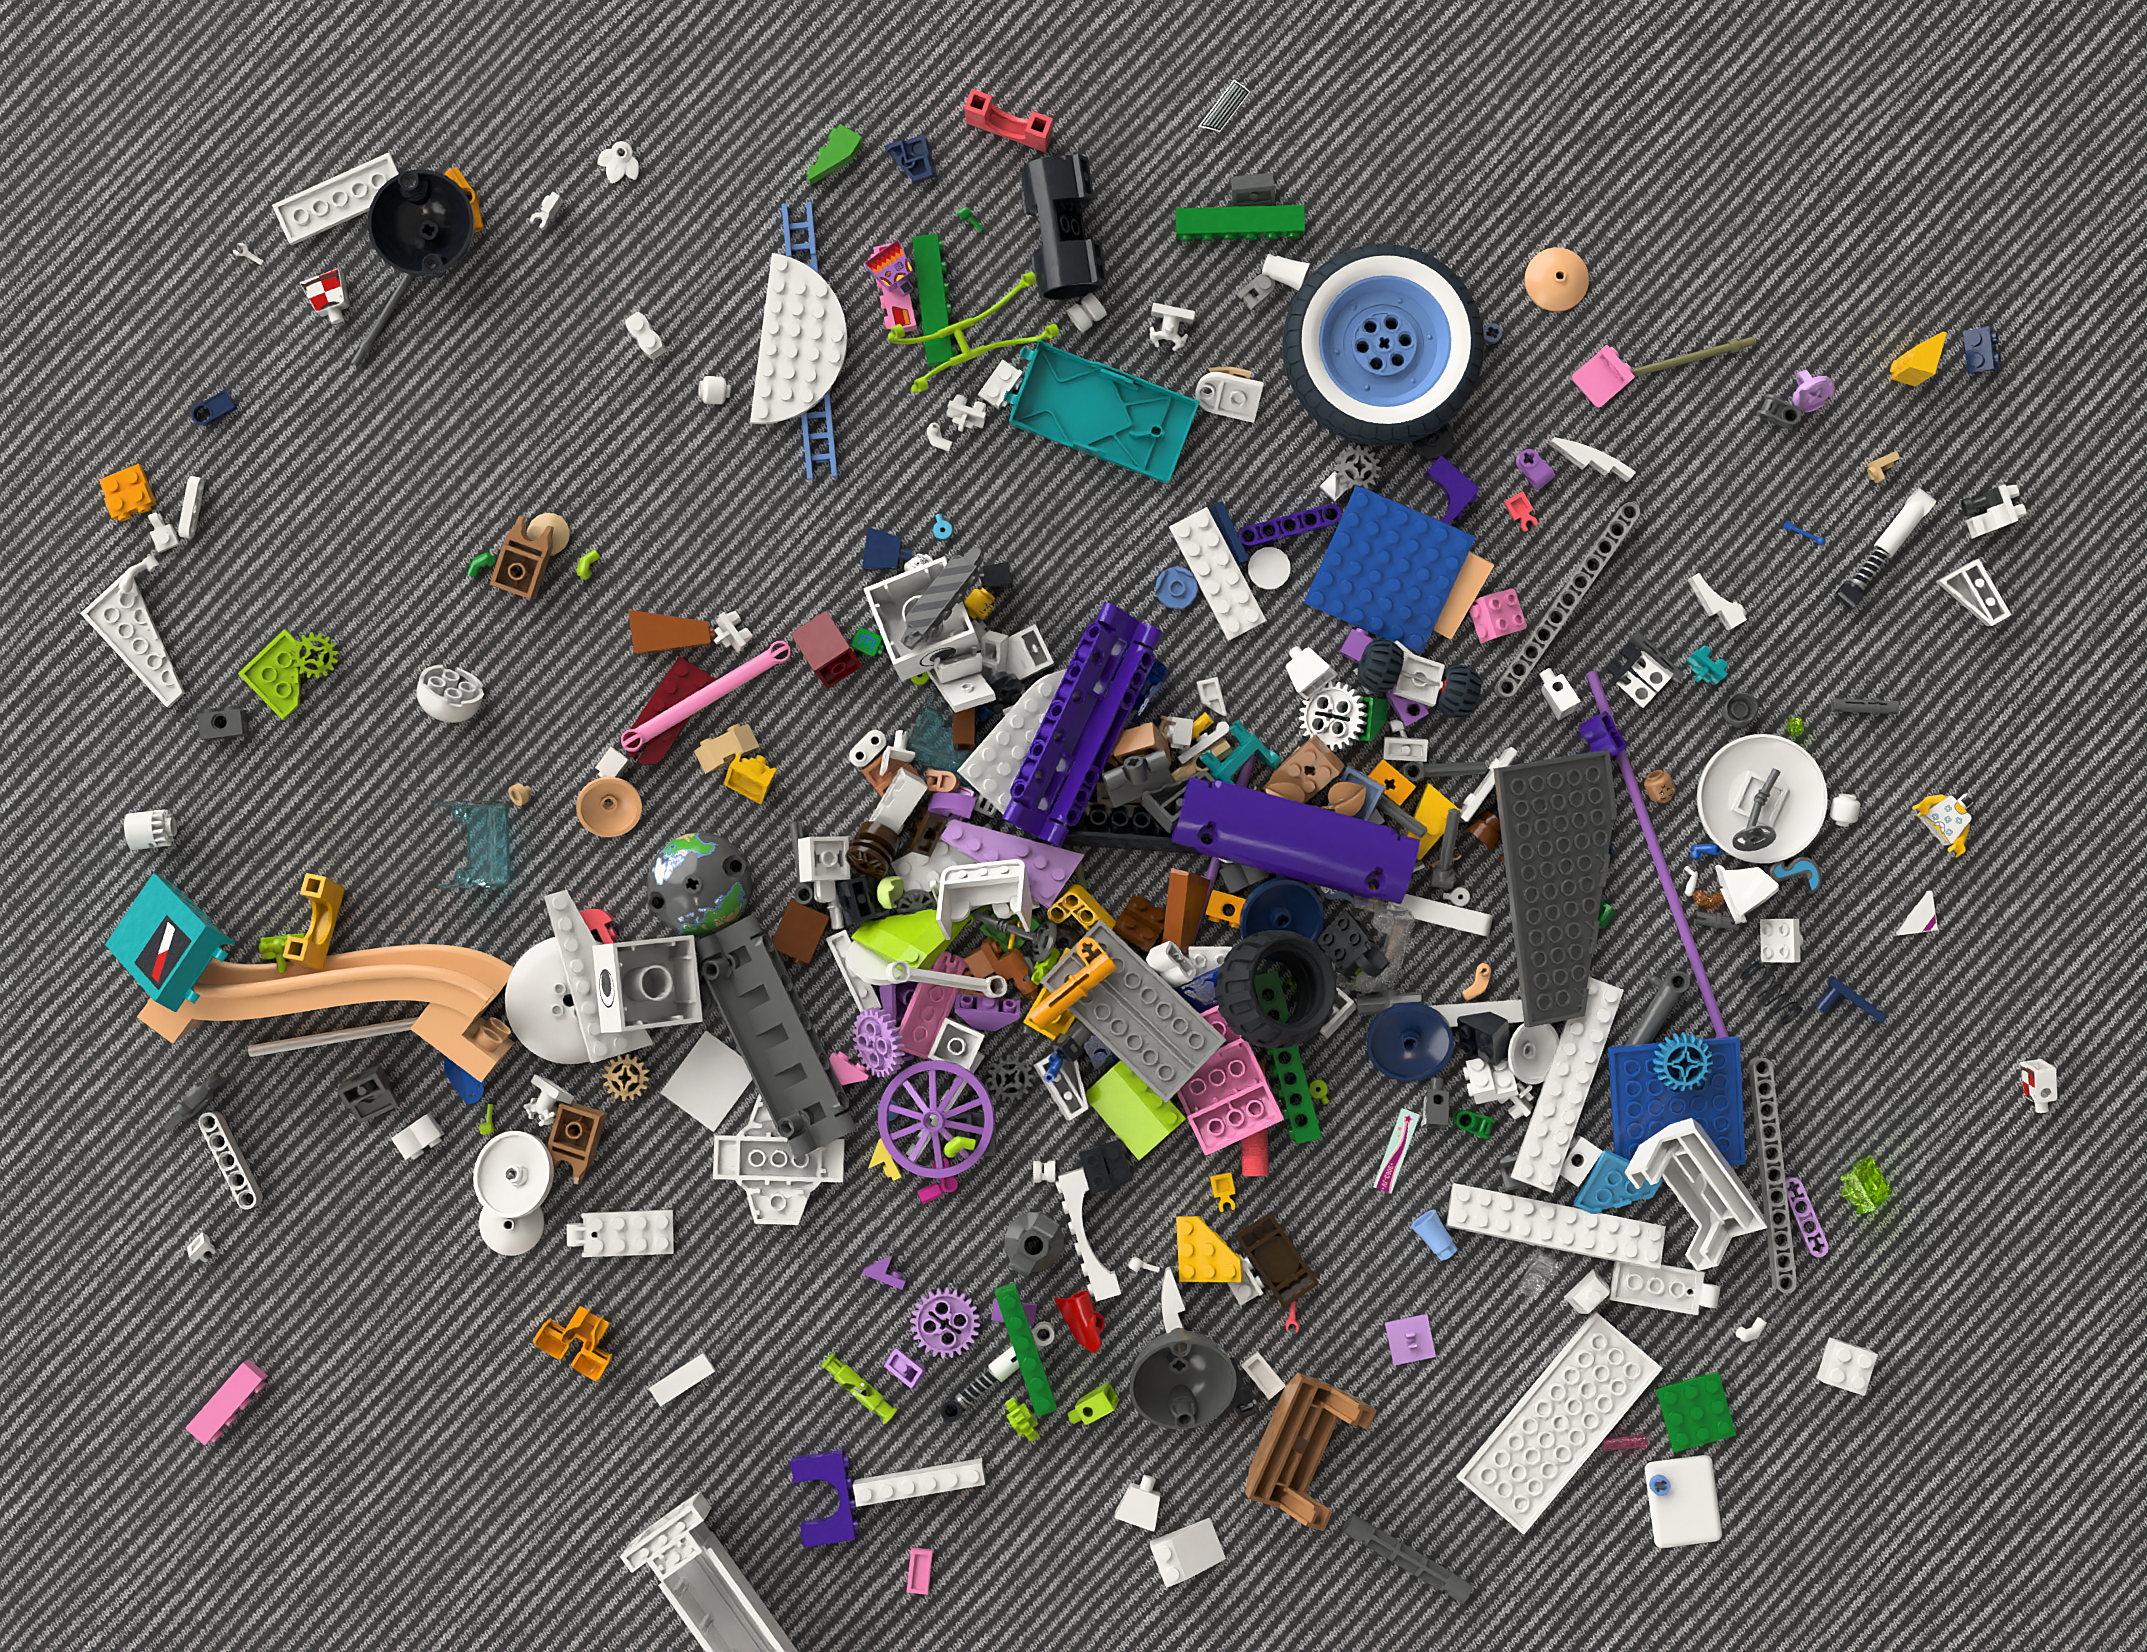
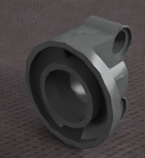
M1027 1212L1017 1216L1008 1226L1005 1234V1251L1010 1260L1008 1267L1025 1278L1030 1272H1041L1051 1268L1060 1259L1064 1249V1235L1060 1224L1051 1216L1042 1212ZM1030 1236L1039 1237L1043 1242L1042 1251L1037 1254L1027 1252L1024 1248L1025 1240Z

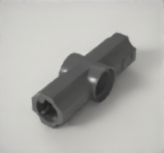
M1385 990L1377 995H1361L1357 999L1358 1014H1379L1383 1010L1401 1003L1424 1004L1423 992L1400 993L1396 990Z

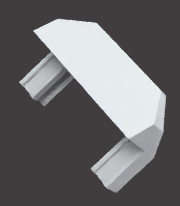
M1692 1118L1670 1124L1640 1144L1625 1171L1628 1179L1636 1189L1641 1188L1645 1178L1650 1185L1658 1183L1662 1176L1678 1197V1200L1689 1212L1691 1218L1697 1223L1699 1228L1685 1254L1697 1271L1719 1266L1732 1237L1768 1228L1762 1213L1747 1188L1702 1126Z

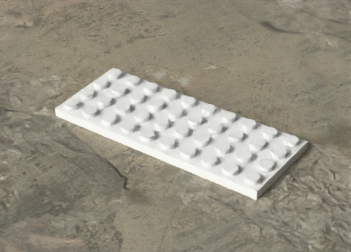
M1594 1311L1456 1477L1522 1534H1525L1663 1368Z

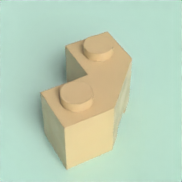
M739 724L733 725L727 729V733L713 740L710 737L700 742L701 746L694 752L705 774L722 768L734 760L738 753L742 757L760 747L749 724L741 727Z

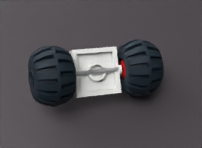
M1386 639L1373 640L1366 646L1357 672L1359 682L1369 691L1382 693L1390 691L1394 687L1392 694L1431 707L1436 705L1441 713L1451 718H1463L1471 714L1478 702L1482 687L1481 677L1472 668L1465 665H1454L1444 671V664L1408 652L1403 653L1396 643Z

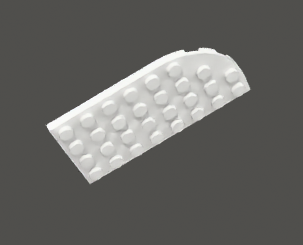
M1067 669L1047 674L1036 681L957 770L1002 814H1004L1012 798L1010 794L1011 786ZM1112 681L1110 682V685H1109V687H1108V689H1107V691H1106L1104 697H1106V694H1107V692H1108V690H1109V688H1110V686H1111V684H1112ZM1073 761V763H1072V765H1071V767H1070V769H1069L1067 775L1069 774V772H1070V770H1071V768H1072V766H1073V764H1074V761Z

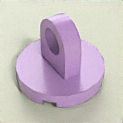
M1807 370L1796 373V380L1799 387L1795 391L1792 401L1794 406L1803 412L1815 411L1827 403L1825 400L1828 397L1831 398L1835 391L1834 383L1827 376L1812 378Z

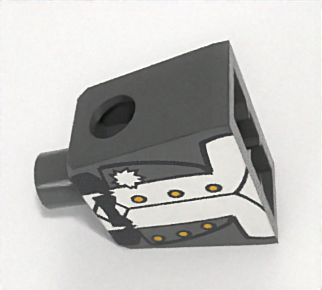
M1431 1078L1430 1089H1427L1423 1094L1421 1127L1443 1129L1448 1126L1449 1091L1443 1090L1444 1079ZM1433 1098L1438 1099L1439 1105L1433 1102Z

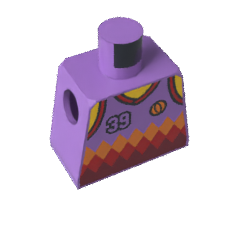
M898 239L864 263L866 269L889 292L898 287L903 296H906L914 290L909 282V279L914 276V272Z

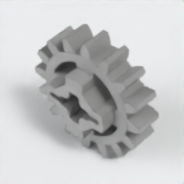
M1357 445L1354 450L1352 446H1349L1347 452L1343 450L1340 453L1341 457H1337L1335 460L1337 465L1334 467V470L1339 471L1335 478H1341L1340 485L1347 484L1348 491L1351 487L1355 488L1356 484L1368 489V486L1372 488L1375 485L1374 481H1377L1380 477L1376 474L1381 471V467L1376 466L1380 460L1373 459L1375 452L1367 453L1368 447L1361 450L1360 445ZM1353 457V459L1351 460V462L1348 461L1347 463H1345V461H1346L1348 458ZM1370 475L1367 480L1362 481L1364 476Z

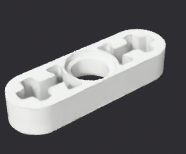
M190 476L188 479L178 530L180 537L192 539L195 535L204 490L203 478Z

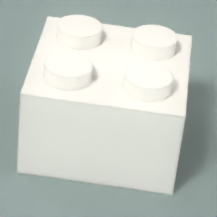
M1829 1337L1817 1379L1823 1383L1865 1396L1878 1354Z

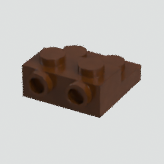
M1133 894L1112 931L1149 953L1164 928L1166 912L1161 907H1154L1147 903L1145 897Z

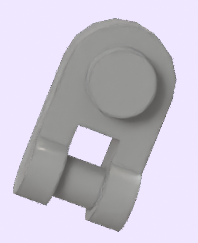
M1260 274L1243 287L1237 295L1240 299H1244L1247 302L1246 306L1250 310H1253L1273 292L1275 280ZM1252 290L1258 294L1255 298L1250 294Z

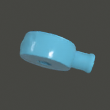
M942 514L935 515L937 523L933 527L934 536L939 540L949 539L953 534L952 525L948 521L943 520Z

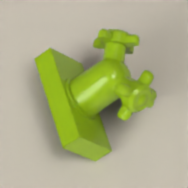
M306 933L262 937L259 951L263 959L276 958L278 973L284 974L286 972V961L283 958V953L288 936L303 939Z

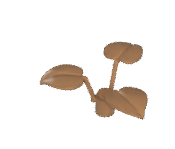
M1339 782L1334 784L1328 793V800L1332 804L1331 806L1320 807L1316 803H1309L1307 805L1325 810L1335 808L1336 813L1352 817L1361 809L1364 803L1366 788L1364 785L1351 782ZM1275 783L1267 786L1265 789L1267 794L1302 803L1305 799L1303 790L1293 783Z

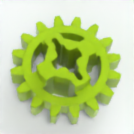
M310 632L309 638L301 635L302 642L295 640L294 643L298 647L291 648L290 651L294 652L295 655L291 656L290 660H296L293 668L300 667V675L305 671L307 672V678L314 674L315 678L319 679V673L327 676V669L334 670L331 663L338 662V660L333 658V656L338 654V651L332 650L336 644L328 643L330 637L322 639V633L314 637L313 632ZM311 641L320 642L324 646H314ZM304 646L306 653L304 657L300 658L299 652L301 647ZM311 650L313 652L323 651L318 656V661H315V659L305 661V659L310 656ZM329 652L328 663L324 665L322 661L323 656ZM304 665H315L318 670L308 669Z
M1014 1397L1008 1400L1005 1405L1010 1412L1006 1415L1010 1424L1020 1437L1025 1435L1032 1443L1040 1437L1035 1428L1038 1422L1025 1403L1020 1405Z

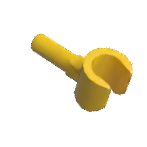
M1015 920L1010 921L1012 925L1015 924ZM1019 921L1017 927L1024 928L1022 922ZM1010 933L1007 949L1013 950L1016 935Z

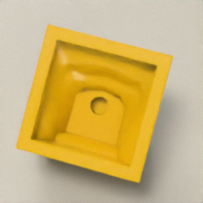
M738 753L728 768L724 785L761 805L773 782L777 769H769L766 765L767 760L760 755H756L755 758L751 757L748 760L746 758L740 759L741 754Z

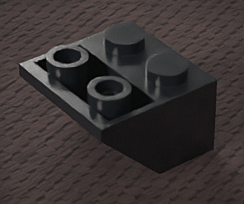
M1490 1011L1459 1016L1457 1018L1460 1045L1464 1052L1481 1058L1483 1061L1495 1066L1508 1054L1510 1035L1507 1019Z

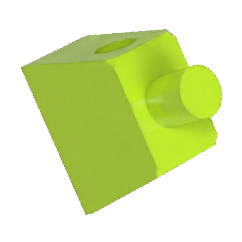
M1108 1381L1081 1397L1077 1401L1075 1409L1068 1412V1417L1073 1424L1082 1420L1085 1425H1088L1114 1411L1120 1399Z

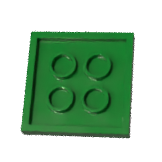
M1715 1371L1655 1388L1671 1449L1674 1453L1736 1436L1719 1372Z

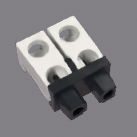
M1627 643L1619 652L1627 661L1622 665L1613 658L1605 668L1613 675L1612 680L1644 708L1671 679L1673 673L1657 663L1642 648L1636 649Z

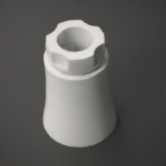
M1268 254L1262 274L1299 291L1307 280L1311 263L1298 262Z

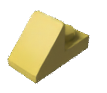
M880 1138L868 1169L885 1162L883 1166L884 1172L888 1178L892 1177L894 1181L901 1178L902 1173Z

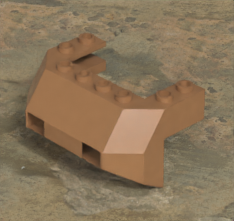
M1297 1372L1285 1386L1250 1465L1245 1489L1248 1499L1278 1507L1303 1525L1324 1531L1333 1511L1306 1494L1338 1419L1341 1418L1350 1425H1359L1368 1430L1377 1410L1348 1392L1319 1379Z

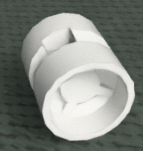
M1091 292L1083 297L1081 305L1075 303L1066 310L1072 322L1082 333L1092 327V320L1099 321L1107 315L1101 303Z

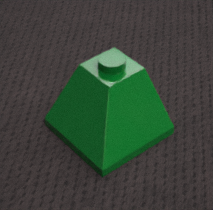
M1363 697L1360 704H1365L1367 707L1362 709V712L1368 715L1362 717V720L1367 722V724L1360 726L1364 733L1357 732V736L1361 741H1372L1386 723L1388 700ZM1348 703L1343 705V713L1348 710ZM1336 716V719L1350 721L1348 717ZM1343 724L1338 727V734L1343 732Z

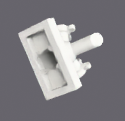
M1153 303L1151 316L1163 318L1161 331L1155 332L1154 328L1150 327V340L1155 344V347H1159L1158 340L1161 339L1172 340L1176 344L1172 348L1173 351L1183 347L1188 335L1185 334L1181 338L1177 334L1179 323L1193 324L1195 311Z
M534 1075L531 1083L540 1088L542 1092L537 1102L535 1098H532L530 1103L524 1105V1108L529 1114V1119H533L536 1113L540 1114L538 1116L541 1119L538 1123L539 1126L554 1124L555 1119L553 1117L556 1116L558 1107L554 1106L556 1100L571 1104L574 1096L551 1080Z

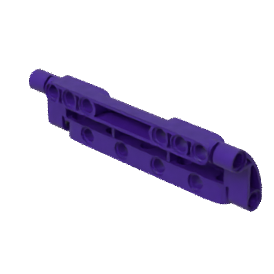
M1104 602L1096 621L1091 623L1085 630L1011 786L1010 794L1012 798L1003 814V820L1055 846L1062 847L1069 832L1067 827L1076 825L1080 820L1152 668L1155 656L1151 650H1155L1163 633L1160 629L1142 623L1119 607ZM1128 644H1130V646H1129V648H1128V650H1127V652H1126V654H1125V656H1124V659H1123V661H1122V663H1121V665H1120V667H1119V669H1118V671H1117V673H1116V675H1115V678H1114V680H1113V682H1112V684H1111V686H1110V688H1109V690H1108V692H1107V694H1106V697H1104V695H1105V693H1106V691H1107V689H1108V687H1109V685H1110V682H1111V680H1112V678H1113V676H1114V674H1115V672H1116V670H1117V668H1118V666H1119V663H1120V661H1121V659H1122V657H1123V655H1124V653H1125V651H1126V649H1127V646H1128ZM1073 761H1074V764H1073V766H1072V768H1071V770H1070V773H1069V775H1068V777H1067V779H1066V781H1065V783H1064V785H1063V787H1062V790H1061V792H1060V794H1059V796H1058V798H1057V800H1056V802H1055V804H1054V806H1053V809H1052L1051 813L1048 814L1049 811H1050V809H1051V807H1052V805H1053V803H1054V801H1055V799H1056V796H1057V794H1058V792H1059V790H1060V788H1061V786H1062V784H1063V782H1064V780H1065V777H1066V775H1067V773H1068V771H1069V769H1070V767H1071V765H1072V763H1073Z

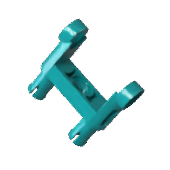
M1239 720L1235 721L1232 724L1233 727L1230 726L1228 729L1240 741V744L1222 763L1211 750H1207L1203 753L1205 756L1201 755L1200 760L1210 769L1211 776L1216 781L1234 784L1230 777L1253 753L1263 764L1266 763L1272 769L1276 770L1282 764L1280 757L1273 751L1268 750L1255 734H1250Z

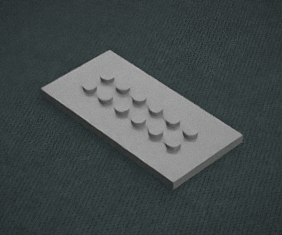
M1100 919L1083 938H1093L1114 962L1117 969L1092 988L1086 998L1084 996L1081 997L1068 1010L1154 1093L1167 1103L1226 1039ZM1077 944L1040 981L1051 994L1067 982L1070 975L1077 974L1086 966L1077 953ZM1088 946V947L1086 948V950H1087V952L1093 957V959L1090 960L1088 963H1090L1091 961H1093V960H1094L1097 956H1099L1102 952H1100L1098 955H1096V954L1091 950V947Z

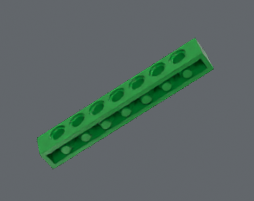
M1273 970L1255 975L1254 989L1258 1003L1266 1014L1272 1009L1277 1010L1279 1017L1276 1021L1285 1023L1290 1016L1278 971ZM1267 988L1273 991V998L1269 1001H1265L1262 998V992ZM1295 1045L1281 1049L1266 1048L1268 1057L1272 1056L1274 1062L1271 1065L1273 1077H1278L1280 1085L1276 1086L1279 1099H1284L1285 1106L1282 1107L1284 1118L1289 1119L1291 1127L1287 1128L1290 1140L1300 1144L1322 1138L1298 1046ZM1283 1051H1287L1290 1055V1059L1286 1063H1280L1278 1059L1279 1054ZM1288 1072L1295 1074V1081L1292 1084H1286L1284 1081V1076ZM1293 1093H1298L1301 1096V1101L1297 1105H1292L1289 1101ZM1299 1114L1306 1116V1123L1302 1126H1298L1295 1123V1118Z

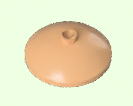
M1565 248L1543 250L1531 260L1525 272V288L1531 300L1542 309L1552 312L1566 311L1576 306L1585 296L1589 285V273L1585 263L1576 253ZM1561 273L1563 279H1557L1556 274Z
M603 777L590 782L582 789L577 799L576 810L579 821L589 832L601 837H616L627 833L637 824L642 812V803L639 793L629 782L616 777ZM606 799H611L612 802H611V803H607V802H605V800H606Z

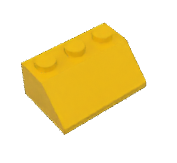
M1941 332L1907 351L1897 360H1894L1890 372L1893 373L1891 380L1916 387L1935 375L1947 333Z

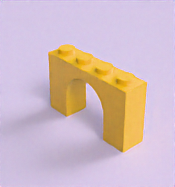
M306 873L300 894L308 898L312 903L311 924L303 939L288 936L283 958L301 967L323 971L345 891L344 887L327 877Z

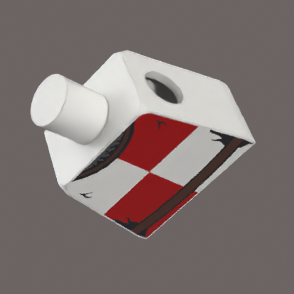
M335 269L300 282L313 308L321 317L328 315L331 324H337L344 320L340 310L348 308L350 304L343 272Z
M2042 1059L2020 1062L2025 1097L2035 1103L2037 1113L2048 1112V1102L2057 1100L2056 1068Z

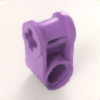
M1526 449L1517 455V467L1535 489L1540 490L1555 477L1553 470L1541 459L1536 451ZM1530 456L1531 459L1525 464L1523 460L1525 457Z

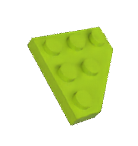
M286 629L238 673L282 720H285L300 706L301 675L299 674L301 668H293L296 660H290V657L295 655L294 652L290 651L291 648H297L298 646L294 643L296 639ZM301 647L300 652H299V657H300V658H301L302 647Z

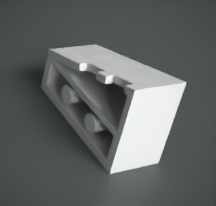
M1979 559L1971 561L1936 581L1986 626H1992L2011 615Z

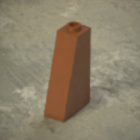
M634 610L628 611L633 651L636 655L713 645V639L716 638L714 626L711 627V624L707 621Z
M1171 868L1162 944L1171 941L1178 946L1182 953L1188 954V948L1193 947L1211 880L1187 871Z

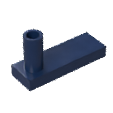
M1832 975L1826 981L1831 987L1815 1005L1826 1014L1840 995L1843 994L1879 1022L1883 1023L1887 1018L1883 1012Z

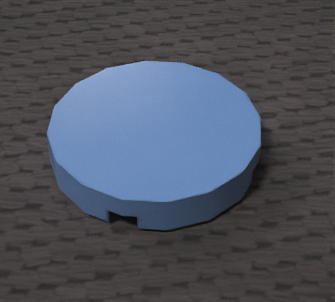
M1177 566L1166 569L1157 578L1155 586L1156 596L1160 603L1167 608L1174 610L1184 609L1196 598L1198 591L1197 580L1193 573L1186 568Z

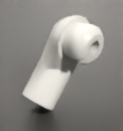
M1757 1317L1751 1328L1739 1327L1736 1331V1336L1741 1338L1743 1342L1757 1339L1767 1322Z

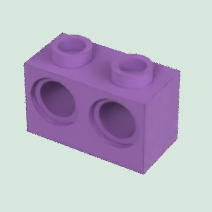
M1394 687L1390 691L1384 692L1404 727L1429 714L1427 711L1429 709L1428 705L1392 694ZM1409 705L1417 706V716H1411L1408 713Z

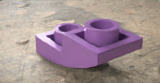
M934 793L928 811L946 817L951 812L970 819L977 798L958 793Z

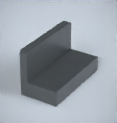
M1272 173L1230 177L1233 207L1275 205V184Z

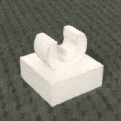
M203 1232L187 1247L189 1258L195 1262L199 1258L201 1261L207 1262V1256L204 1254L206 1251H210L213 1254L216 1253L215 1247L210 1244L209 1236Z

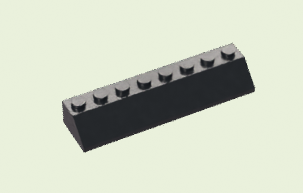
M1057 794L1056 799H1055V801H1054V803H1053V805H1052V807H1051V809H1050V811H1049L1048 814L1051 813V811H1052V809H1053V806H1054V804H1055V802H1056V800H1057L1059 794ZM1090 797L1078 823L1067 827L1069 832L1063 842V845L1202 854L1193 847L1171 842L1173 831L1168 833L1140 802L1125 803L1114 807L1112 803L1098 804L1097 797ZM1031 835L1032 841L1044 844H1051L1041 838ZM1201 838V841L1206 844V838Z

